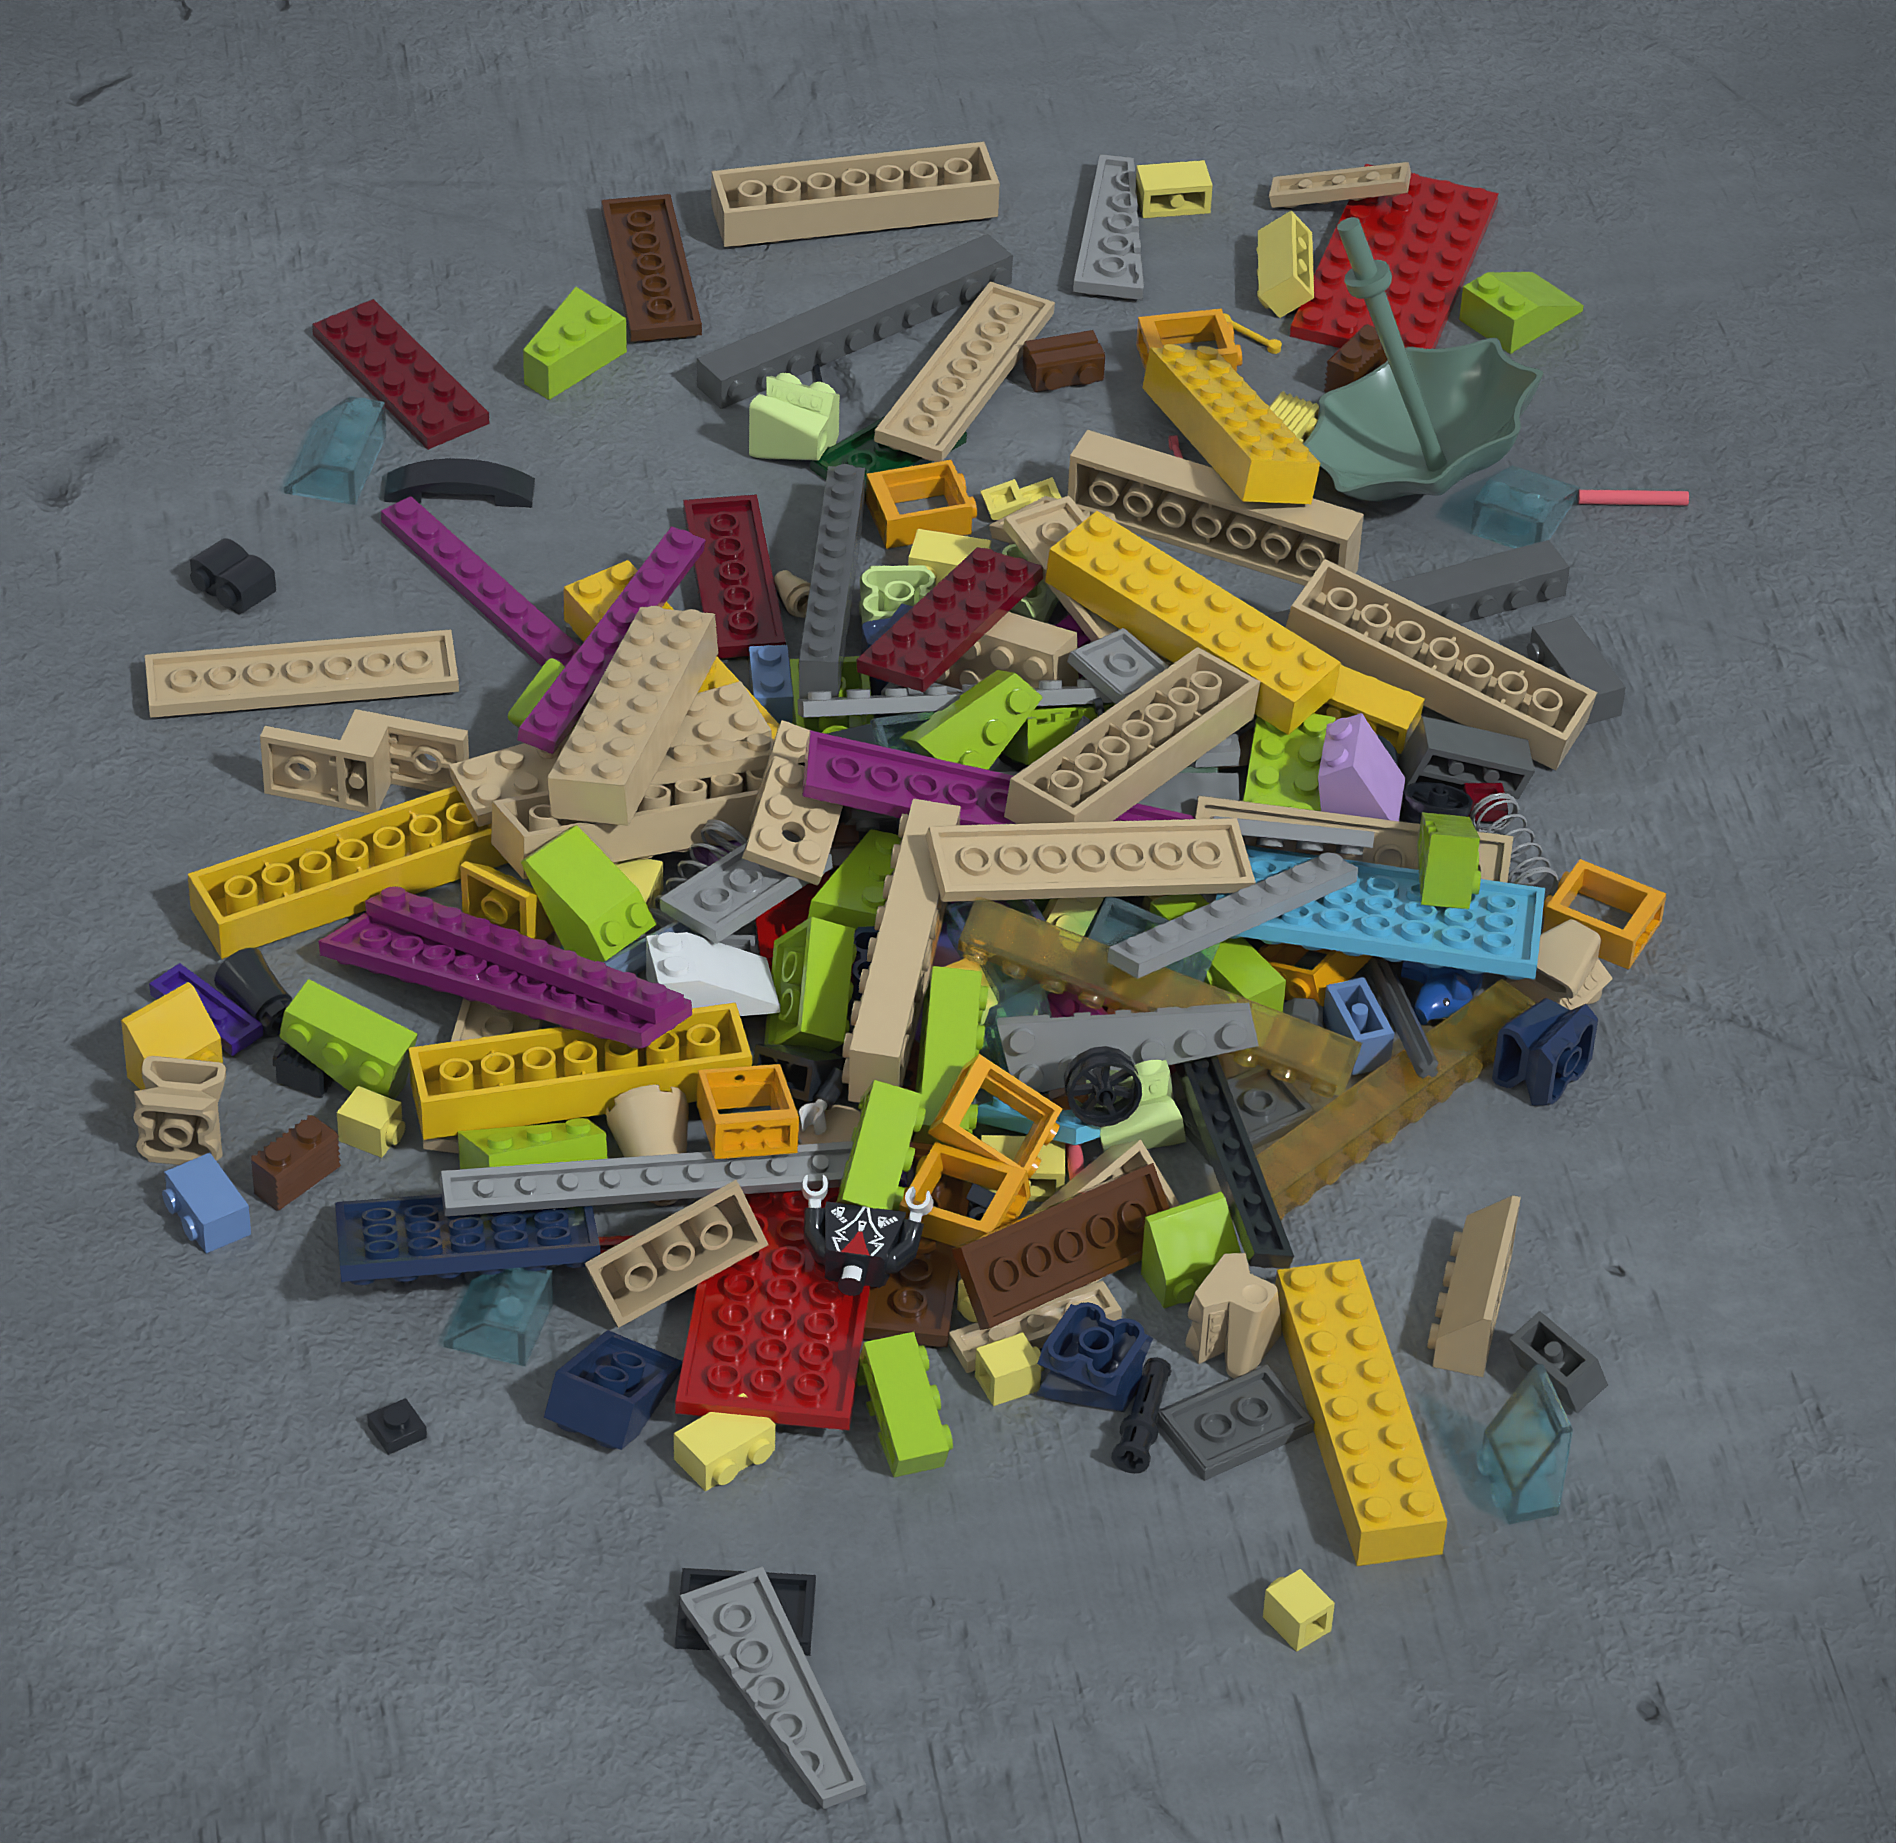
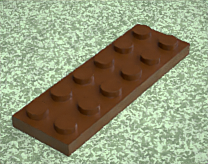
M671 194L601 200V212L631 342L702 335V322Z
M910 1142L909 1146L915 1148V1154L910 1170L907 1172L906 1187L909 1188L915 1178L919 1160L922 1156L929 1154L934 1144ZM942 1174L931 1193L933 1206L967 1217L970 1202L966 1197L973 1183ZM921 1236L916 1258L898 1273L890 1274L885 1286L880 1288L871 1287L864 1339L877 1340L914 1332L919 1345L948 1347L959 1269L951 1250L955 1246Z
M1154 1163L1142 1165L951 1249L980 1330L999 1325L1142 1260L1145 1217L1170 1209Z

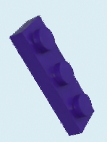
M181 963L149 983L150 995L156 1000L187 982L191 983L221 1037L222 1049L231 1056H234L263 1036L262 1023Z

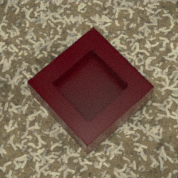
M1464 783L1463 791L1471 796L1473 800L1472 810L1483 798L1492 794L1505 793L1503 783ZM1501 798L1486 803L1478 810L1475 816V821H1478L1480 815L1485 811L1487 807L1491 806L1495 802H1499L1506 799ZM1507 803L1496 805L1488 810L1481 821H1497L1503 816H1507Z

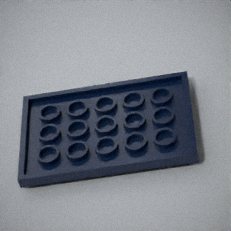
M442 1194L335 1202L341 1282L350 1281V1283L355 1285H367L373 1283L376 1279L385 1278L407 1282L423 1275L454 1278L461 1275L462 1272L473 1271L494 1275L511 1268L541 1271L549 1265L566 1264V1266L572 1268L585 1267L586 1262L600 1255V1243L592 1206L445 1216Z

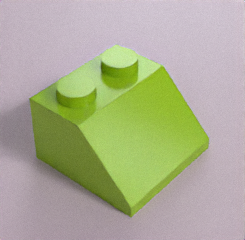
M1222 1192L1145 1217L1141 1275L1164 1309L1193 1300L1196 1290L1224 1254L1241 1253L1226 1198Z

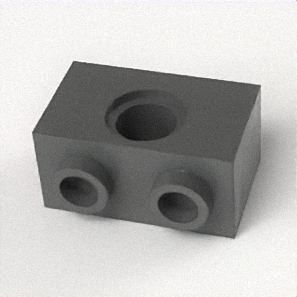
M1541 1311L1535 1314L1509 1338L1519 1365L1576 1413H1579L1608 1386L1598 1359Z

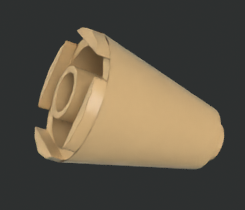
M647 1085L631 1089L614 1099L615 1107L612 1110L607 1107L605 1111L607 1124L624 1158L687 1153L689 1105L684 1092L672 1086V1093L660 1092L659 1085ZM678 1199L649 1202L655 1203L658 1206H667L675 1203Z

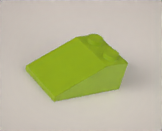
M1487 272L1463 286L1459 320L1485 338H1497L1501 343L1502 349L1511 354L1582 312L1584 305L1534 272Z
M578 825L571 826L521 861L564 950L574 951L577 955L592 961L605 962L656 925L639 889Z

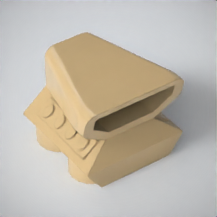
M1573 919L1540 935L1535 979L1524 978L1521 980L1507 978L1501 986L1508 1001L1525 1011L1544 998L1551 999L1569 1010L1583 1004H1593L1599 1001L1603 988L1613 978L1598 959L1601 943L1598 933Z
M149 1056L144 1059L142 1078L146 1089L134 1091L136 1108L133 1118L138 1125L139 1137L136 1145L138 1152L146 1157L148 1162L181 1165L207 1153H211L216 1161L222 1157L218 1102L226 1079L225 1065L220 1062Z
M1246 1253L1224 1254L1195 1292L1188 1311V1318L1192 1320V1325L1188 1331L1185 1345L1190 1349L1198 1364L1224 1352L1226 1372L1235 1379L1258 1367L1281 1336L1282 1321L1276 1285L1250 1274Z

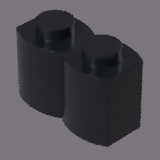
M223 538L190 559V578L193 585L200 591L217 596L219 602L224 607L236 612L244 613L276 592L275 571L263 559L255 555H249L238 543L231 539Z

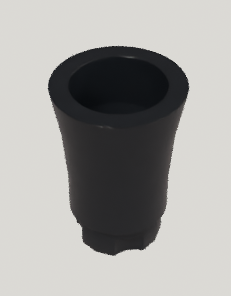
M251 947L241 949L229 956L218 968L214 978L215 986L240 1008L262 1023L263 1030L269 1036L280 1035L284 1011L293 999L277 980L259 949Z

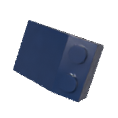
M607 1330L556 1371L544 1418L557 1423L558 1427L565 1431L579 1432L594 1438L603 1447L622 1450L639 1436L681 1372L683 1361Z

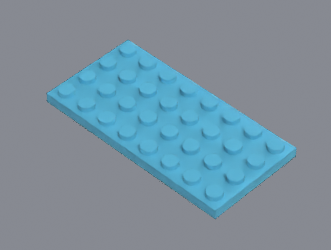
M1245 845L1256 883L1319 856ZM1343 859L1358 867L1357 882L1231 937L1232 939L1240 937L1260 939L1267 944L1288 943L1301 945L1308 950H1336L1349 956H1360L1363 954L1377 956L1390 962H1400L1403 960L1419 962L1431 968H1441L1443 966L1460 968L1472 974L1484 972L1501 974L1514 980L1524 978L1535 979L1545 888L1481 879L1479 894L1471 895L1469 909L1421 905L1419 870ZM1217 893L1216 900L1233 893Z

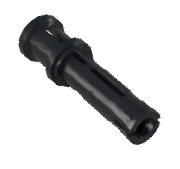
M1153 1357L1145 1362L1131 1414L1121 1422L1119 1431L1121 1440L1112 1451L1111 1459L1114 1465L1127 1473L1144 1472L1150 1465L1151 1456L1149 1449L1156 1442L1159 1433L1156 1418L1168 1378L1172 1372L1170 1370L1171 1365L1162 1358Z

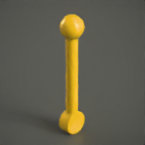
M1224 313L1226 322H1231L1234 330L1267 346L1268 352L1272 354H1277L1281 351L1282 343L1279 340H1269L1232 321L1231 317Z

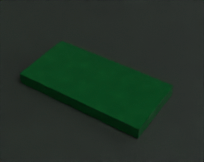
M884 416L825 450L820 460H810V469L826 480L828 466L836 467L842 464H849L854 467L865 468L866 501V474L928 464L934 461L925 460L920 456L895 450L889 446L874 442L875 429L885 418ZM964 432L952 450L967 442V432Z

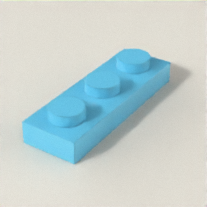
M993 1096V1101L978 1105V1123L1028 1134L1034 1123L995 1096ZM1072 1110L1060 1112L1056 1120L1060 1127L1053 1140L1078 1145L1100 1137L1101 1127L1084 1123L1074 1115Z

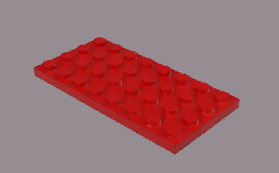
M1411 173L1408 193L1394 197L1376 196L1358 201L1348 200L1338 224L1347 218H1358L1374 260H1382L1389 265L1392 273V282L1385 292L1405 347L1436 348L1496 209L1499 193ZM1337 226L1314 274V298L1299 307L1291 324L1290 337L1341 348L1364 325L1375 326L1364 299L1351 296L1347 290L1344 279L1352 267Z
M840 1187L828 1188L827 1195L821 1200V1208H825L826 1202H837ZM809 1189V1190L814 1191V1192H817V1191H820L821 1189ZM802 1190L744 1194L769 1245L697 1284L675 1400V1414L704 1416L709 1412L767 1417L777 1424L849 1430L871 1287L864 1285L863 1291L859 1295L848 1296L838 1289V1282L828 1281L825 1278V1265L815 1262L804 1243V1208H808V1200L804 1197ZM744 1393L747 1397H741L738 1395Z

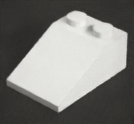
M666 932L660 935L646 936L647 981L663 984L670 990L684 994V998L691 1000L692 1008L736 1002L740 1016L780 1013V1003L766 957L722 943L716 944L707 938L688 932Z

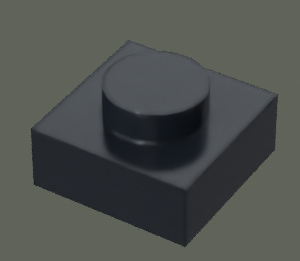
M406 1398L367 1414L368 1427L388 1455L427 1438L425 1424Z

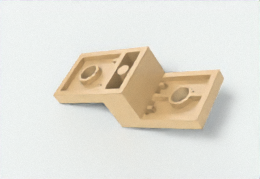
M357 709L354 710L341 740L265 726L260 735L265 794L369 814L379 811L391 784L431 792L455 786L450 777L449 765L469 759L468 730ZM425 754L431 755L437 761L428 760ZM299 764L306 766L309 771L300 769Z
M781 720L749 820L753 823L742 859L818 885L825 869L843 805L802 796L804 766L798 763L805 762L806 742L810 730ZM788 830L800 837L801 841L791 842L783 836L782 831Z

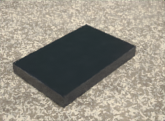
M682 1568L680 1595L747 1571ZM766 1572L804 1654L811 1656L816 1575ZM679 1596L675 1649L710 1650L682 1610Z

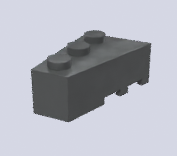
M1425 716L1421 717L1398 758V768L1405 776L1404 789L1407 785L1418 782L1443 783L1462 791L1464 783H1503L1505 794H1510L1515 799H1519L1535 772L1527 739Z

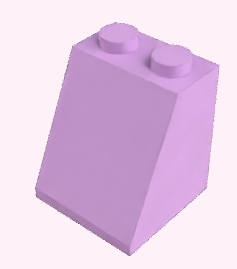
M1363 714L1340 718L1333 723L1327 724L1318 775L1321 811L1399 821L1405 776Z

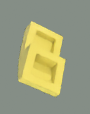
M1053 477L1020 489L1016 480L1013 479L980 491L992 520H1000L1044 496L1056 499L1062 498Z

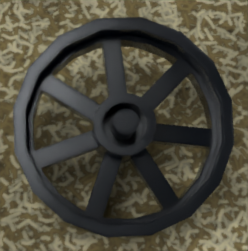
M1412 783L1407 785L1403 791V804L1399 819L1401 822L1420 824L1422 812L1468 817L1472 810L1473 800L1464 791L1443 783Z
M1108 1046L1090 1048L1078 1054L1069 1063L1064 1075V1089L1069 1106L1077 1118L1089 1125L1098 1127L1112 1126L1128 1119L1136 1111L1142 1098V1084L1137 1068L1131 1057L1120 1049ZM1110 1066L1122 1068L1110 1076ZM1082 1076H1084L1087 1080L1091 1082L1087 1084L1076 1085V1082ZM1133 1077L1130 1088L1117 1085L1127 1078ZM1091 1094L1084 1104L1074 1098V1096ZM1116 1095L1123 1097L1121 1100L1115 1102ZM1098 1103L1102 1107H1095V1105Z

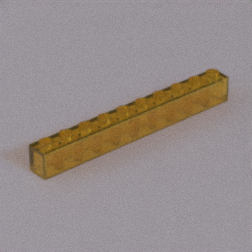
M982 897L975 898L959 938L957 950L964 952L963 957L967 960L981 965H986L987 961L1001 966V971L1010 977L1023 980L1027 976L1041 981L1040 986L1043 989L1055 994H1063L1064 991L1079 996L1078 1001L1095 1009H1101L1103 1005L1113 1010H1131V1013L1154 1012L1157 1008L1166 1007L1188 1008L1199 1005L1249 1002L1259 1046L1229 1052L1228 1054L1233 1055V1061L1248 1068H1256V1065L1270 1069L1272 1070L1271 1075L1284 1082L1294 1083L1295 1079L1311 1085L1310 1090L1323 1097L1333 1098L1334 1094L1342 1097L1363 1043L1165 967L1137 979L1107 962L1110 946Z
M1503 979L1499 980L1425 1034L1438 1060V1066L1436 1067L1438 1073L1435 1077L1432 1078L1428 1075L1424 1079L1420 1078L1416 1074L1404 1049L1258 1154L1256 1158L1280 1220L1298 1205L1306 1204L1313 1194L1322 1187L1336 1182L1341 1174L1355 1163H1362L1370 1152L1378 1146L1392 1141L1397 1133L1408 1124L1418 1122L1425 1112L1438 1102H1445L1452 1095L1453 1091L1464 1083L1474 1081L1480 1072L1495 1060L1499 1030L1506 1023L1535 1005L1536 1002Z

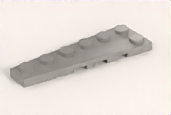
M1103 154L1099 156L1074 277L1073 292L1121 297L1123 299H1143L1144 282L1141 243L1139 240L1134 158Z
M1249 1002L1199 1005L1188 1008L1166 1007L1157 1008L1154 1012L1131 1013V1010H1116L1115 1014L1091 1016L1090 1012L1074 1013V1017L1050 1018L1049 1015H1033L997 1019L1009 1074L1038 1093L1063 1088L1064 1075L1069 1063L1078 1054L1094 1047L1108 1046L1120 1049L1131 1057L1135 1065L1148 1060H1166L1168 1065L1259 1046ZM1110 1066V1070H1119V1071H1120V1070L1122 1069V1068ZM1082 1076L1076 1082V1085L1086 1083L1087 1079Z
M763 1566L680 1595L682 1610L820 1806L825 1809L866 1794V1783Z

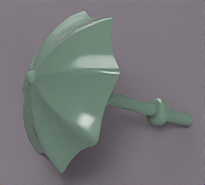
M1356 217L1347 218L1337 225L1352 267L1345 275L1344 282L1351 296L1364 299L1387 361L1361 379L1322 395L1319 400L1320 413L1317 424L1303 445L1309 448V451L1320 462L1319 470L1329 473L1333 478L1336 490L1349 497L1363 501H1385L1412 494L1443 495L1460 480L1492 466L1511 450L1521 429L1520 416L1535 395L1543 376V371L1521 365L1509 358L1503 351L1501 343L1497 338H1487L1467 345L1442 349L1405 347L1385 292L1392 282V273L1389 265L1385 261L1374 260L1360 220Z

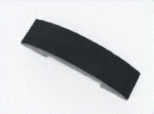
M462 458L426 460L408 464L388 472L384 502L398 503L411 496L418 503H422L423 492L495 495V506L532 508L535 478L514 468L482 460Z

